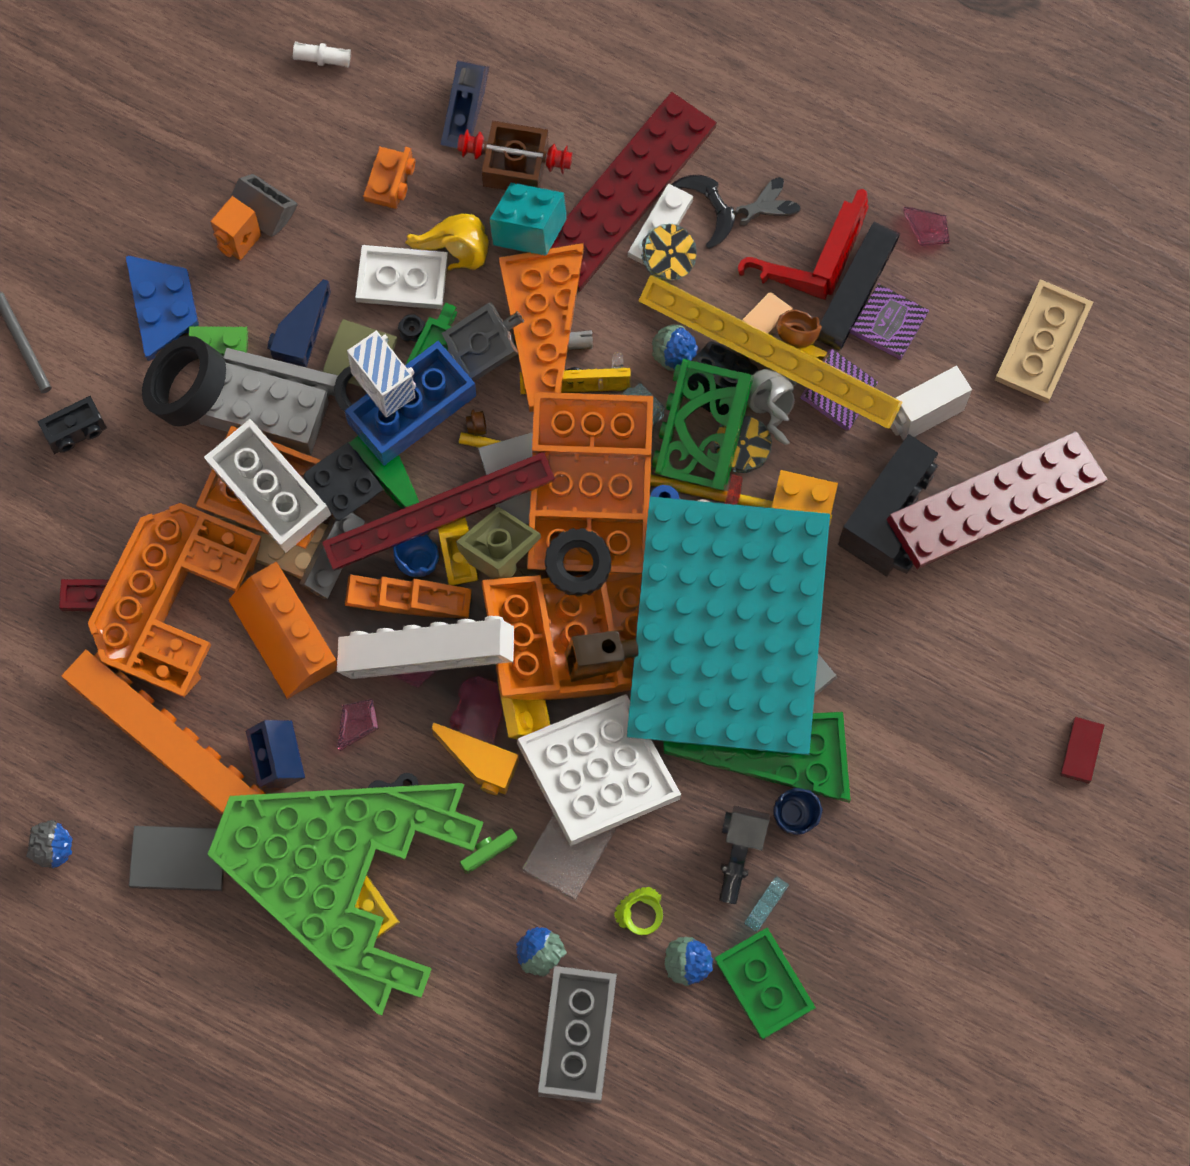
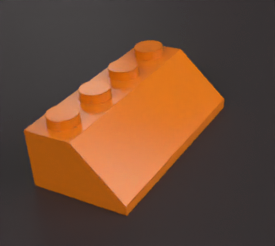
M277 561L251 575L238 591L228 599L287 699L337 671V661Z

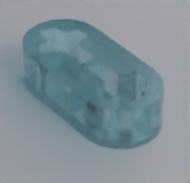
M776 876L744 924L758 932L786 892L789 884Z

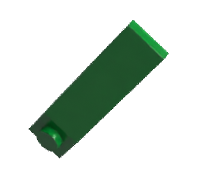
M359 436L349 442L352 448L358 452L370 472L376 476L383 490L400 509L419 503L399 455L383 466Z

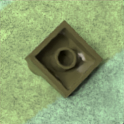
M497 507L456 541L458 550L467 562L491 579L511 578L516 572V563L541 538V534L502 508Z

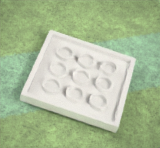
M626 694L527 734L517 740V745L570 846L680 800L681 793L652 740L627 738L630 700Z

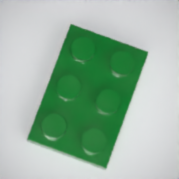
M768 927L714 958L716 965L761 1040L766 1039L815 1010V1005Z

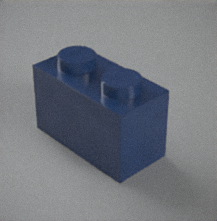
M264 720L246 730L258 788H287L305 778L291 720Z

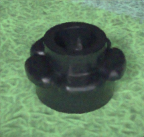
M413 314L403 317L398 324L400 337L407 342L410 340L417 342L425 322ZM410 327L415 328L414 331H410L409 329Z

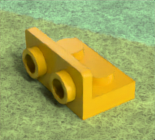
M501 698L509 738L518 739L550 725L545 700Z

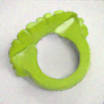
M643 887L631 892L616 907L614 914L617 919L616 923H619V926L622 928L627 927L631 932L638 935H648L656 931L663 919V909L660 905L661 895L658 894L659 892H656L651 887ZM642 901L654 909L656 918L649 928L641 929L633 924L630 909L634 903Z

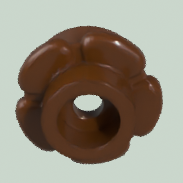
M471 410V416H466L468 433H474V436L477 437L487 434L484 412Z

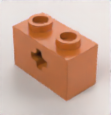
M233 196L211 220L214 231L213 235L218 244L217 248L227 257L233 255L241 261L262 236L255 211Z

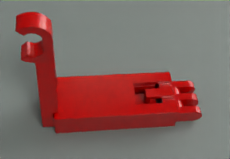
M859 189L852 203L843 202L813 273L769 263L753 257H746L738 265L739 276L745 275V270L752 267L762 271L759 274L762 284L769 278L826 300L828 294L833 295L863 225V220L869 208L867 191Z

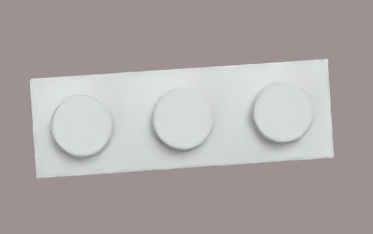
M668 184L629 249L628 257L651 268L648 262L650 256L646 255L645 250L646 243H651L648 238L649 235L659 226L665 229L666 224H673L678 227L693 201V196Z

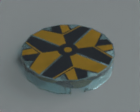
M672 223L661 224L650 230L643 239L641 246L643 247V254H641L642 262L647 271L661 280L676 281L689 274L694 267L697 257L696 245L690 233L683 227Z
M744 416L731 469L733 472H752L754 469L763 466L770 456L772 446L770 432L760 420L752 416ZM721 424L716 433H725L726 426ZM714 441L713 449L714 452L717 453L720 449V446L717 442Z

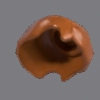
M797 309L784 312L777 321L778 336L782 341L796 348H806L814 344L822 328L819 325L818 317L812 318L809 314Z

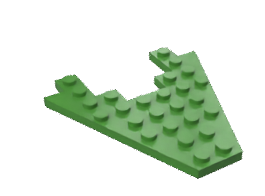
M462 783L230 796L208 856L376 1014L382 1016L392 988L421 998L432 968L374 948L384 918L355 908L375 850L405 860L416 831L473 852L484 822L455 812L464 788Z

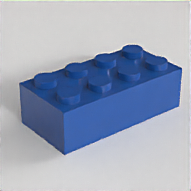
M439 341L405 365L407 369L412 367L414 370L412 377L416 388L414 389L415 398L387 418L368 394L345 410L349 426L383 466L476 397L475 382Z

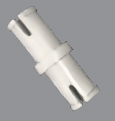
M298 42L294 44L293 60L318 62L320 66H324V63L346 67L350 65L351 49L326 47V44L320 43V46Z

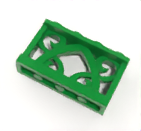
M683 359L681 365L677 364L673 375V381L677 382L675 392L669 393L666 410L670 411L668 421L662 422L659 432V438L663 439L661 449L655 451L652 461V467L656 468L655 474L726 491L754 376ZM696 373L704 374L709 380L710 391L704 393V386L700 382H698L697 390H689V378ZM714 375L738 380L737 386L716 389ZM685 395L691 401L681 408L683 396ZM720 399V407L723 404L729 406V412L726 415L718 413L716 400ZM710 403L713 417L717 422L726 426L725 433H716L708 436L698 447L689 434L685 419L701 406ZM675 428L681 441L672 442ZM712 441L717 442L720 446L719 451L712 453L709 448L706 455L704 450L707 445ZM677 449L682 454L678 461L685 460L689 454L694 457L686 468L680 470L672 467L669 459L672 451ZM699 462L704 467L715 472L714 480L690 475L689 473L693 471Z

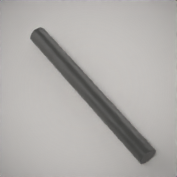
M0 292V313L41 393H47L52 387L4 293Z

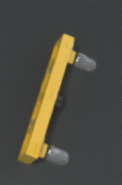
M619 352L612 355V369L582 370L578 367L569 368L564 371L561 393L630 390V368H624L623 355ZM520 372V394H526L522 373Z

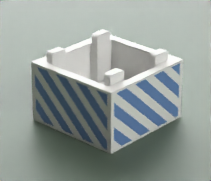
M376 330L347 350L352 375L387 418L415 398L414 389L416 384L412 377L414 375L412 367L407 369L387 344L389 341L386 335L381 337Z

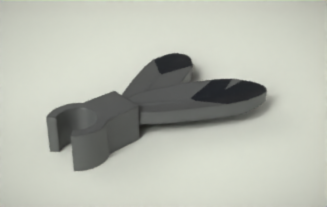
M778 177L771 180L756 202L746 206H738L735 209V216L739 213H744L747 218H741L739 226L747 225L750 220L758 217L760 214L792 216L800 211V205L793 201L776 200L783 189V178Z

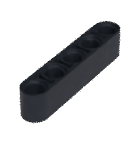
M875 221L873 222L819 324L822 328L817 341L841 351L891 256L900 233Z

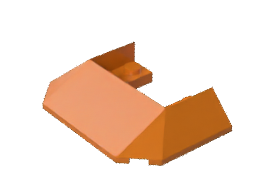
M182 503L170 506L168 510L154 515L151 513L140 517L88 621V626L98 649L101 662L185 697L201 679L198 671L211 644L206 640L165 624L164 621L188 572L237 592L247 571L253 573L262 537Z

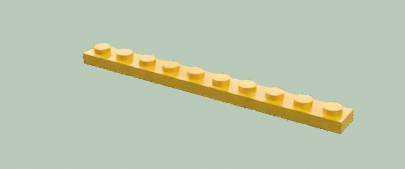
M650 275L638 300L885 428L890 429L903 403L656 276Z

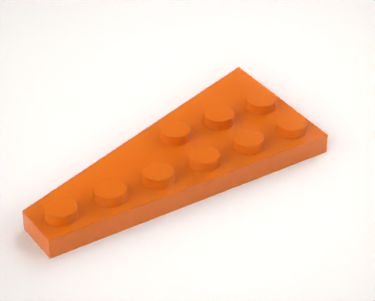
M584 243L552 248L547 255L529 252L499 257L509 314L511 316L518 311L524 320L523 323L513 328V333L519 353L518 358L529 412H534V392L561 393Z

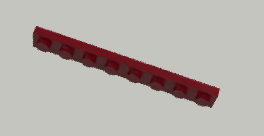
M541 452L325 540L322 544L332 569L335 571L554 482L555 477L545 453Z

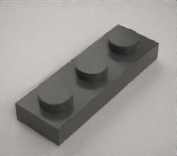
M354 513L349 514L341 521L331 518L299 585L322 599H328L342 568L335 571L332 569L322 542L364 525L365 520Z

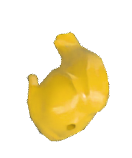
M463 213L447 217L422 235L408 234L405 243L412 249L438 250L445 247L452 256L459 260V263L450 264L447 267L448 270L454 268L476 270L484 265L489 240L484 233L485 226L481 220L475 215Z

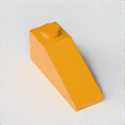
M433 723V736L473 780L481 785V790L492 795H498V792L506 795L519 763L518 754Z

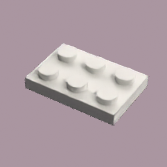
M362 245L355 297L356 302L442 309L448 252Z

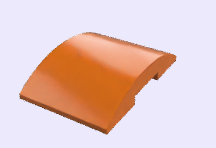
M534 392L532 456L541 452L545 453L555 481L531 491L529 527L539 532L541 538L528 551L527 570H546L545 557L547 548L551 544L550 542L563 531L566 532L572 528H584L587 531L597 533L608 546L611 555L610 573L642 574L650 498L653 396ZM573 548L564 556L563 565L566 571L590 572L593 567V558L586 549Z
M609 573L607 581L604 582L599 590L582 596L567 595L565 592L559 591L549 578L541 579V575L482 580L487 616H500L505 622L514 626L513 662L495 664L501 698L552 700L597 696L631 690L634 657L625 659L619 671L571 682L564 653L571 637L618 631L621 641L636 639L642 574Z

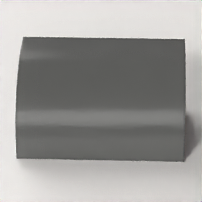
M254 174L239 178L231 197H235L255 211L260 230L270 237L275 236L283 229L298 205L297 202Z

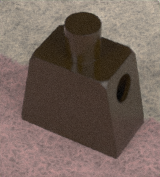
M609 631L571 637L564 654L570 679L573 682L619 671L624 660L637 657L639 651L636 639L621 641L618 631Z

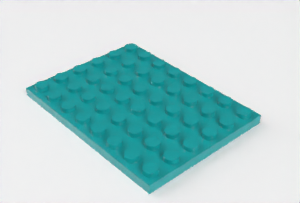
M661 497L649 498L636 634L639 655L634 657L627 738L809 755L830 514Z

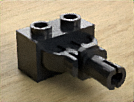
M734 806L732 813L726 812L722 833L727 834L726 842L732 843L733 846L729 863H721L720 869L724 873L720 901L737 904L742 879L746 878L749 873V869L744 868L748 848L763 850L769 824V813Z

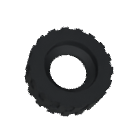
M572 528L569 531L561 532L558 537L550 542L551 544L546 551L545 567L551 583L559 591L561 590L567 595H589L595 590H599L604 582L607 581L611 571L610 550L602 537L600 538L597 533L587 531L584 528ZM584 548L591 554L593 567L587 575L574 577L566 572L563 559L569 550Z

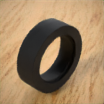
M184 336L172 341L157 354L146 372L142 386V399L145 407L173 426H186L194 423L211 409L223 389L226 379L225 360L221 353L198 337ZM199 359V371L191 388L180 399L169 403L170 388L178 373L187 364Z

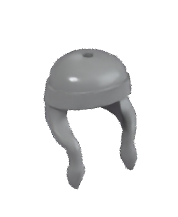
M772 369L760 370L752 375L754 379L747 405L756 413L768 412L771 419L767 429L774 435L776 440L788 445L790 442L776 427L783 420L789 421L788 415L793 409L795 401L792 391H794V386L797 382Z

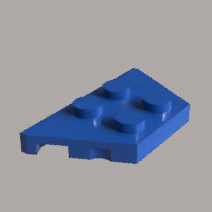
M127 256L126 261L145 358L147 361H150L166 345L180 338L181 335L189 333V327H197L199 325L191 283L186 268Z

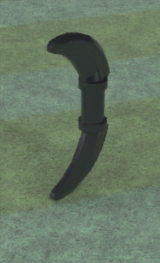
M689 175L673 182L671 185L676 188L692 189L704 194L709 199L715 209L717 222L715 232L706 244V247L711 249L722 243L733 228L735 211L734 208L728 207L720 197L717 189L719 186L718 182L703 175Z

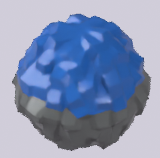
M50 820L31 827L26 857L32 859L34 863L39 864L41 867L53 869L61 866L68 860L69 855H72L71 843L73 838L61 824L55 820Z

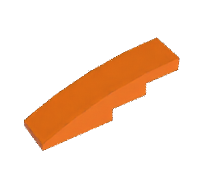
M351 574L348 577L345 606L408 615L467 619L469 617L472 589L419 579L405 581L383 576L381 579H374Z

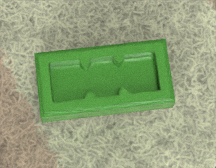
M511 828L494 840L489 836L475 845L477 851L460 861V866L464 873L469 874L514 845L518 837Z

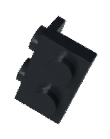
M91 396L37 421L54 454L67 452L73 449L76 443L85 439H94L103 430L107 429Z

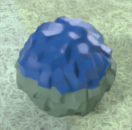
M671 324L660 329L652 341L654 360L658 361L668 371H675L676 365H681L683 359L691 361L697 355L698 346L696 345L695 337L681 325Z
M535 927L531 930L528 929L525 936L521 937L516 943L518 963L521 965L522 970L526 973L538 974L542 977L548 975L550 969L556 966L561 957H564L567 953L559 935L552 933L547 928Z
M678 937L669 943L666 949L665 969L668 972V977L673 982L681 983L685 986L703 981L713 971L712 953L704 943L696 941L693 937Z

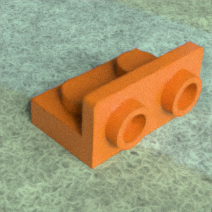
M379 147L363 195L364 201L397 209L399 201L404 200L406 197L408 184L405 182L407 176H412L415 169L416 159L412 157L411 148L405 147L404 152Z

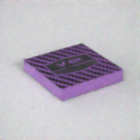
M878 283L850 333L901 360L928 315L929 310Z
M833 349L829 350L823 359V362L874 388L878 383ZM807 387L800 397L846 431L852 427L859 415Z

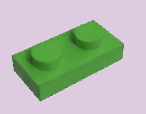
M189 327V336H195L221 353L223 357L226 348L246 353L248 351L247 327Z

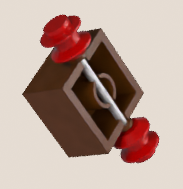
M492 121L488 141L484 142V137L480 131L475 137L470 136L469 130L466 129L465 135L460 134L457 151L462 152V158L467 153H472L474 159L477 160L482 153H485L482 167L483 187L507 190L510 183L540 188L545 161L549 172L554 167H557L564 174L565 169L571 168L573 152H568V146L563 151L557 150L556 144H553L548 149V129Z

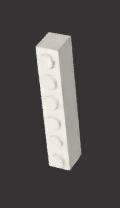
M487 616L485 621L460 619L457 621V624L449 625L444 622H433L430 624V627L423 628L416 625H406L403 627V630L394 631L389 628L377 629L376 633L370 634L363 631H353L350 633V636L338 637L337 672L350 679L510 663L513 662L514 626L505 622L500 616Z

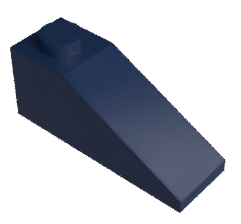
M457 61L441 145L457 148L460 134L465 135L466 129L469 130L470 136H473L485 93L489 66Z
M323 279L278 324L276 333H271L268 341V350L271 352L272 359L307 368L331 294L328 280Z

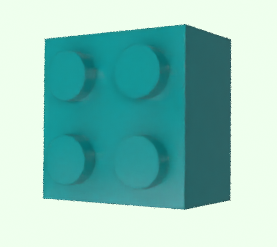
M510 183L490 217L493 245L547 255L567 220L564 193Z

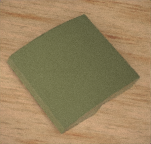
M343 319L332 343L323 372L338 376L343 369L350 366L347 350L376 330ZM378 331L381 337L383 335L388 337L389 341L387 344L394 352L398 337ZM354 376L348 381V383L362 387Z

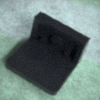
M709 341L691 360L750 375L758 372V368L749 360L741 358L726 349L725 346L714 341ZM696 373L689 378V390H697L698 382H700L704 386V393L710 391L709 380L704 374ZM714 375L716 389L737 386L738 380ZM720 399L716 400L718 413L726 415L729 412V406L723 404L720 407ZM710 403L701 406L711 413Z
M349 442L307 470L303 475L305 482L327 505L332 518L336 521H341L364 503L367 504L383 490L376 476L370 472L358 452L352 448Z

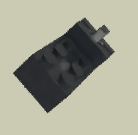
M908 434L843 526L838 545L886 577H888L893 568L907 574L914 564L886 519L890 514L917 503L922 489L926 490L935 476L934 473L939 466L935 463L938 452Z

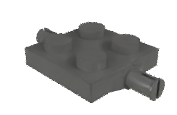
M488 303L444 331L442 335L448 345L449 354L475 382L519 354L511 339L510 330L523 323L524 320L518 311L503 320L500 318L495 306Z

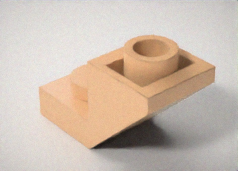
M769 292L742 321L771 335L777 333L779 316L788 310H793V308L772 292Z

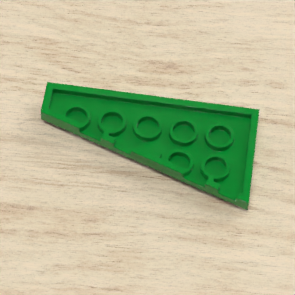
M843 712L813 713L809 755L663 741L664 754L792 788L810 790L814 794L848 803L851 801Z

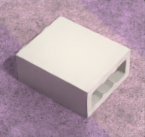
M955 366L896 397V399L903 403L891 425L895 435H900L904 441L908 434L915 437L964 411L972 389L959 368Z

